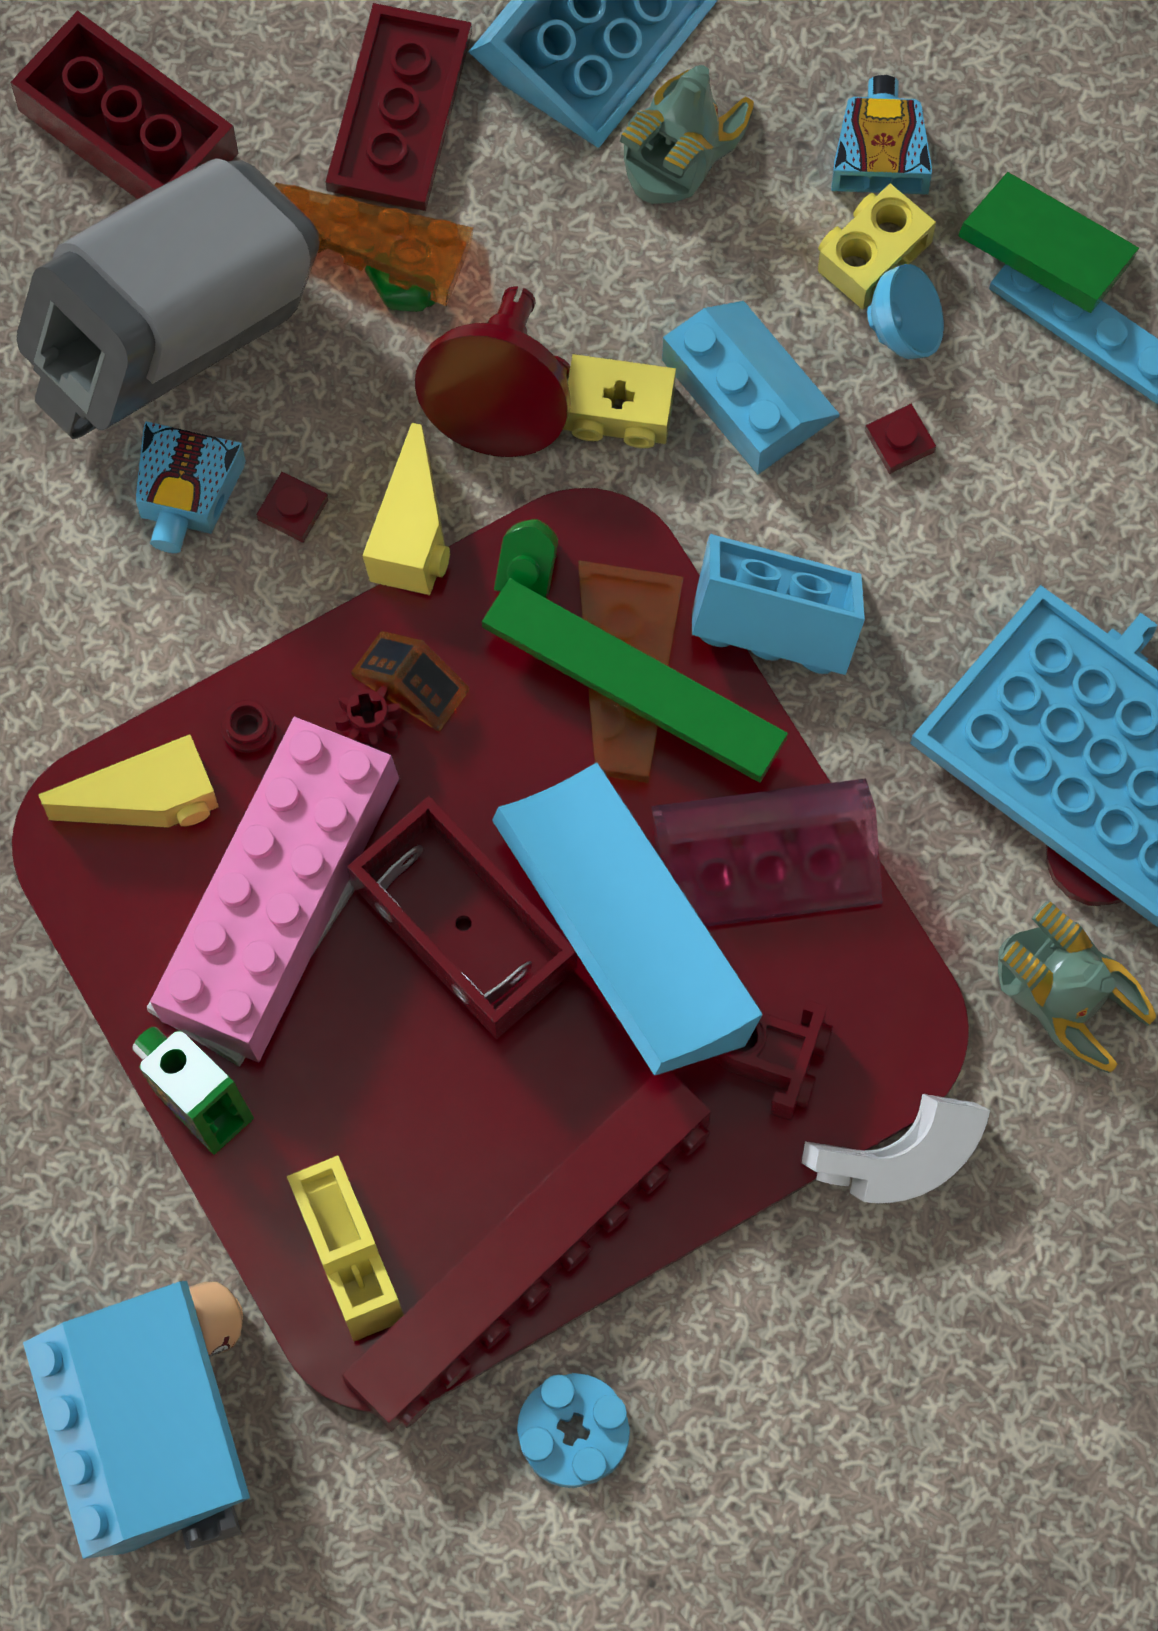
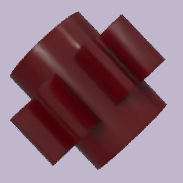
M363 682L358 683V692L350 698L343 695L339 696L340 707L347 714L335 718L338 731L350 729L351 732L348 738L370 745L377 750L379 748L378 743L386 736L391 739H397V728L389 720L398 719L402 716L400 704L396 703L386 704L388 700L386 686H382L376 692L366 689ZM372 711L375 722L365 724L362 713Z

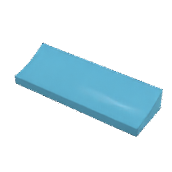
M598 763L544 791L497 808L492 819L493 823L654 1076L745 1047L763 1015Z

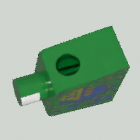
M151 1027L145 1030L134 1042L133 1051L143 1060L139 1069L152 1090L213 1155L254 1119L234 1081L181 1030L174 1032L167 1038L157 1027Z

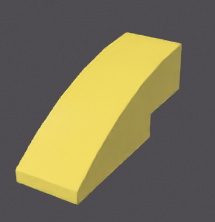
M337 1155L288 1175L289 1184L353 1341L355 1342L393 1326L404 1314L339 1156Z

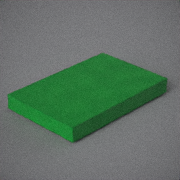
M1009 172L1002 177L963 222L958 234L963 240L1089 313H1092L1130 266L1139 250V247Z

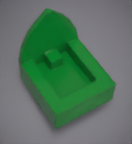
M531 519L516 523L508 529L502 541L494 585L495 591L501 592L510 578L547 599L558 547L557 535L551 527L538 519Z

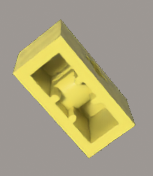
M572 354L568 378L571 405L563 430L572 431L573 436L585 441H599L603 436L624 438V442L627 445L636 448H651L655 443L666 444L675 391L676 368ZM616 399L625 400L622 409L612 408Z

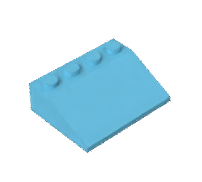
M511 0L469 50V53L503 86L599 148L718 0Z
M179 1281L71 1319L23 1342L83 1559L119 1555L135 1551L250 1498L187 1281Z

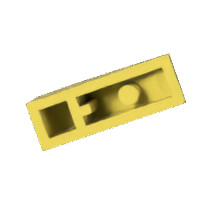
M411 423L362 556L370 582L430 595L436 577H443L447 570L450 549L448 546H445L432 468L421 424Z
M190 734L38 794L48 819L52 821L171 827L179 823L180 826H191L205 820L210 815L211 810L219 807L214 790Z

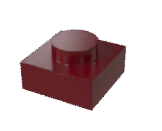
M912 403L865 426V433L889 474L936 451V445Z
M281 472L257 512V520L304 543L329 500L328 494Z

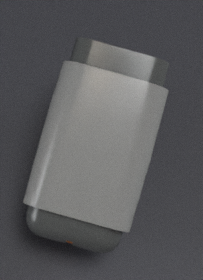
M215 158L133 201L59 244L52 260L36 268L32 275L17 330L16 340L19 351L34 366L33 370L40 376L35 403L72 439H78L96 428L101 431L111 427L284 323L298 309L320 246L319 231L312 221L255 166L243 160L227 162Z

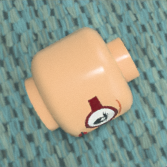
M202 1282L189 1286L209 1357L223 1353L235 1346L241 1335L243 1311L239 1301L227 1287L218 1282Z

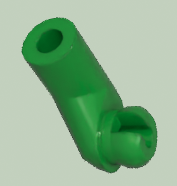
M386 257L377 258L365 267V272L383 303L391 310L419 312L423 311L426 307H432L438 299V289L431 280L398 277Z

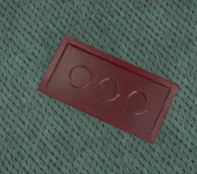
M373 3L325 181L328 192L426 211L472 35V22Z

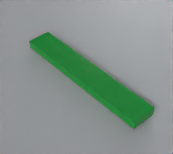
M510 578L482 620V628L759 783H761L787 740L788 733Z

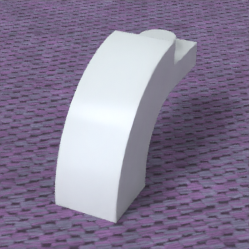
M922 1094L919 1112L914 1123L893 1144L876 1150H856L805 1141L801 1163L817 1172L816 1180L821 1182L849 1186L850 1177H852L850 1194L863 1202L894 1203L909 1200L937 1188L951 1178L967 1162L982 1138L990 1110L975 1102Z

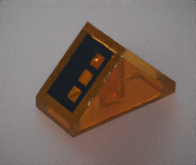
M385 631L379 633L351 672L354 678L376 692L382 686H386L388 700L400 704L402 709L438 732L469 691V686L423 640Z

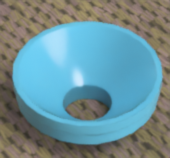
M912 264L900 265L885 272L877 283L871 306H868L867 309L869 326L875 331L881 344L886 345L894 353L905 359L931 356L940 347L944 330L942 306L933 283L926 273Z

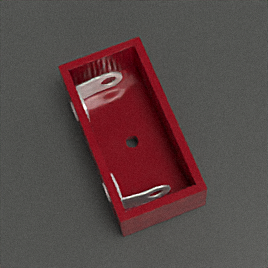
M430 796L426 797L347 866L350 882L354 889L496 1040L577 969V953L572 945ZM468 919L471 922V927L467 931H460L456 927L458 920Z

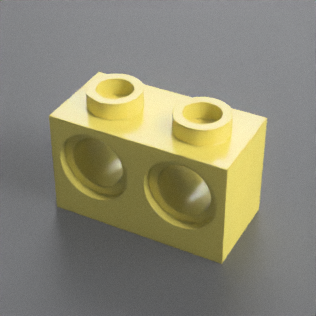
M891 183L878 195L874 193L867 195L853 213L854 219L843 229L838 226L833 228L818 247L820 251L818 272L862 310L872 302L877 283L885 272L900 265L911 264L933 242L936 221ZM891 222L897 224L901 230L886 232L879 225ZM850 256H857L864 259L867 263L863 266L854 267L844 262V259Z

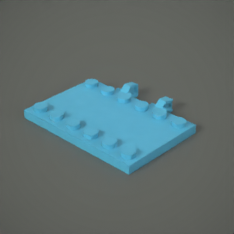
M1040 585L912 735L910 744L1158 927V670L1147 662V657L1140 653L1153 638L1158 625L1140 613L1122 635L1113 628L1106 633Z

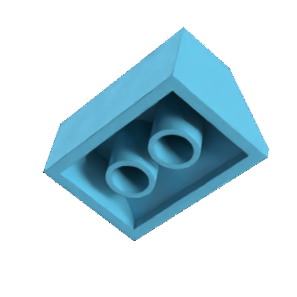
M744 301L703 308L663 337L662 361L667 367L676 368V378L757 475L840 416L839 412Z
M710 534L692 609V635L698 636L704 642L716 647L733 645L751 650L753 654L762 659L774 661L782 658L801 663L805 668L815 673L828 674L832 671L846 675L865 621L862 575Z

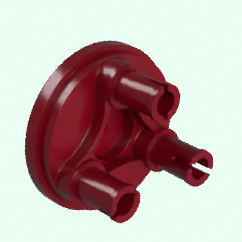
M518 286L509 287L504 291L498 312L489 318L488 323H472L458 326L433 341L423 353L415 374L416 396L423 412L431 423L445 436L461 446L475 452L498 457L525 456L548 447L563 431L571 405L567 382L570 365L565 359L554 356L545 346L527 334L526 323L535 307L536 301L533 294L523 288L519 301L514 302Z

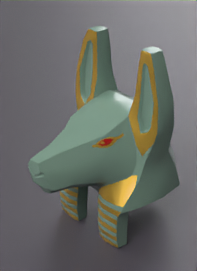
M704 65L695 66L668 80L656 91L650 107L643 111H638L621 134L620 142L624 144V162L627 177L635 195L651 204L674 203L692 197L708 175L713 164L733 151L743 138L753 112L754 101L744 97L726 114L718 117V105L713 99L709 69Z
M1051 901L1045 902L1032 917V920L1039 927L1011 935L1003 942L999 949L998 975L1001 991L1022 1008L1036 1016L1052 1041L1071 1057L1098 1070L1111 1073L1118 1064L1095 1039L1084 1023L1102 1008L1108 998L1147 1026L1156 1018L1154 1008L1139 982L1122 964L1101 953L1078 922L1072 921Z

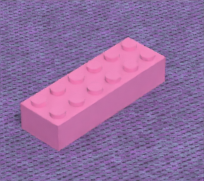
M295 716L293 717L150 1000L161 1022L182 1031L183 1029L233 1050L246 1058L258 1063L260 1062L331 915L350 880L347 866L363 853L399 780L390 754Z

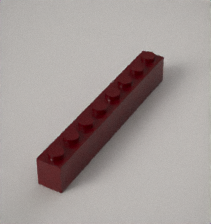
M671 1071L650 1077L342 1374L345 1385L391 1432L400 1423L406 1428L413 1425L430 1407L431 1404L426 1398L441 1384L448 1389L461 1379L471 1367V1364L466 1360L482 1344L487 1349H490L498 1343L512 1326L507 1320L522 1305L527 1310L537 1305L552 1288L547 1281L562 1266L567 1271L576 1267L591 1251L592 1247L587 1242L600 1229L604 1228L608 1233L615 1229L631 1212L632 1209L627 1203L642 1189L647 1194L653 1192L670 1174L671 1170L666 1166L681 1151L689 1156L708 1138L710 1131L706 1127L710 1124L711 1110Z

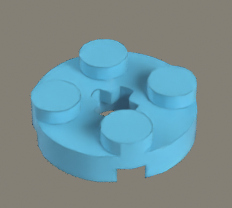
M572 1373L550 1376L542 1385L530 1393L521 1408L517 1432L522 1454L539 1477L560 1487L577 1488L598 1482L619 1466L628 1447L630 1427L625 1404L610 1386L595 1377ZM577 1415L584 1418L583 1428L590 1431L587 1440L577 1438L574 1445L570 1446L563 1443L564 1433L557 1429L561 1420L570 1422L573 1416Z

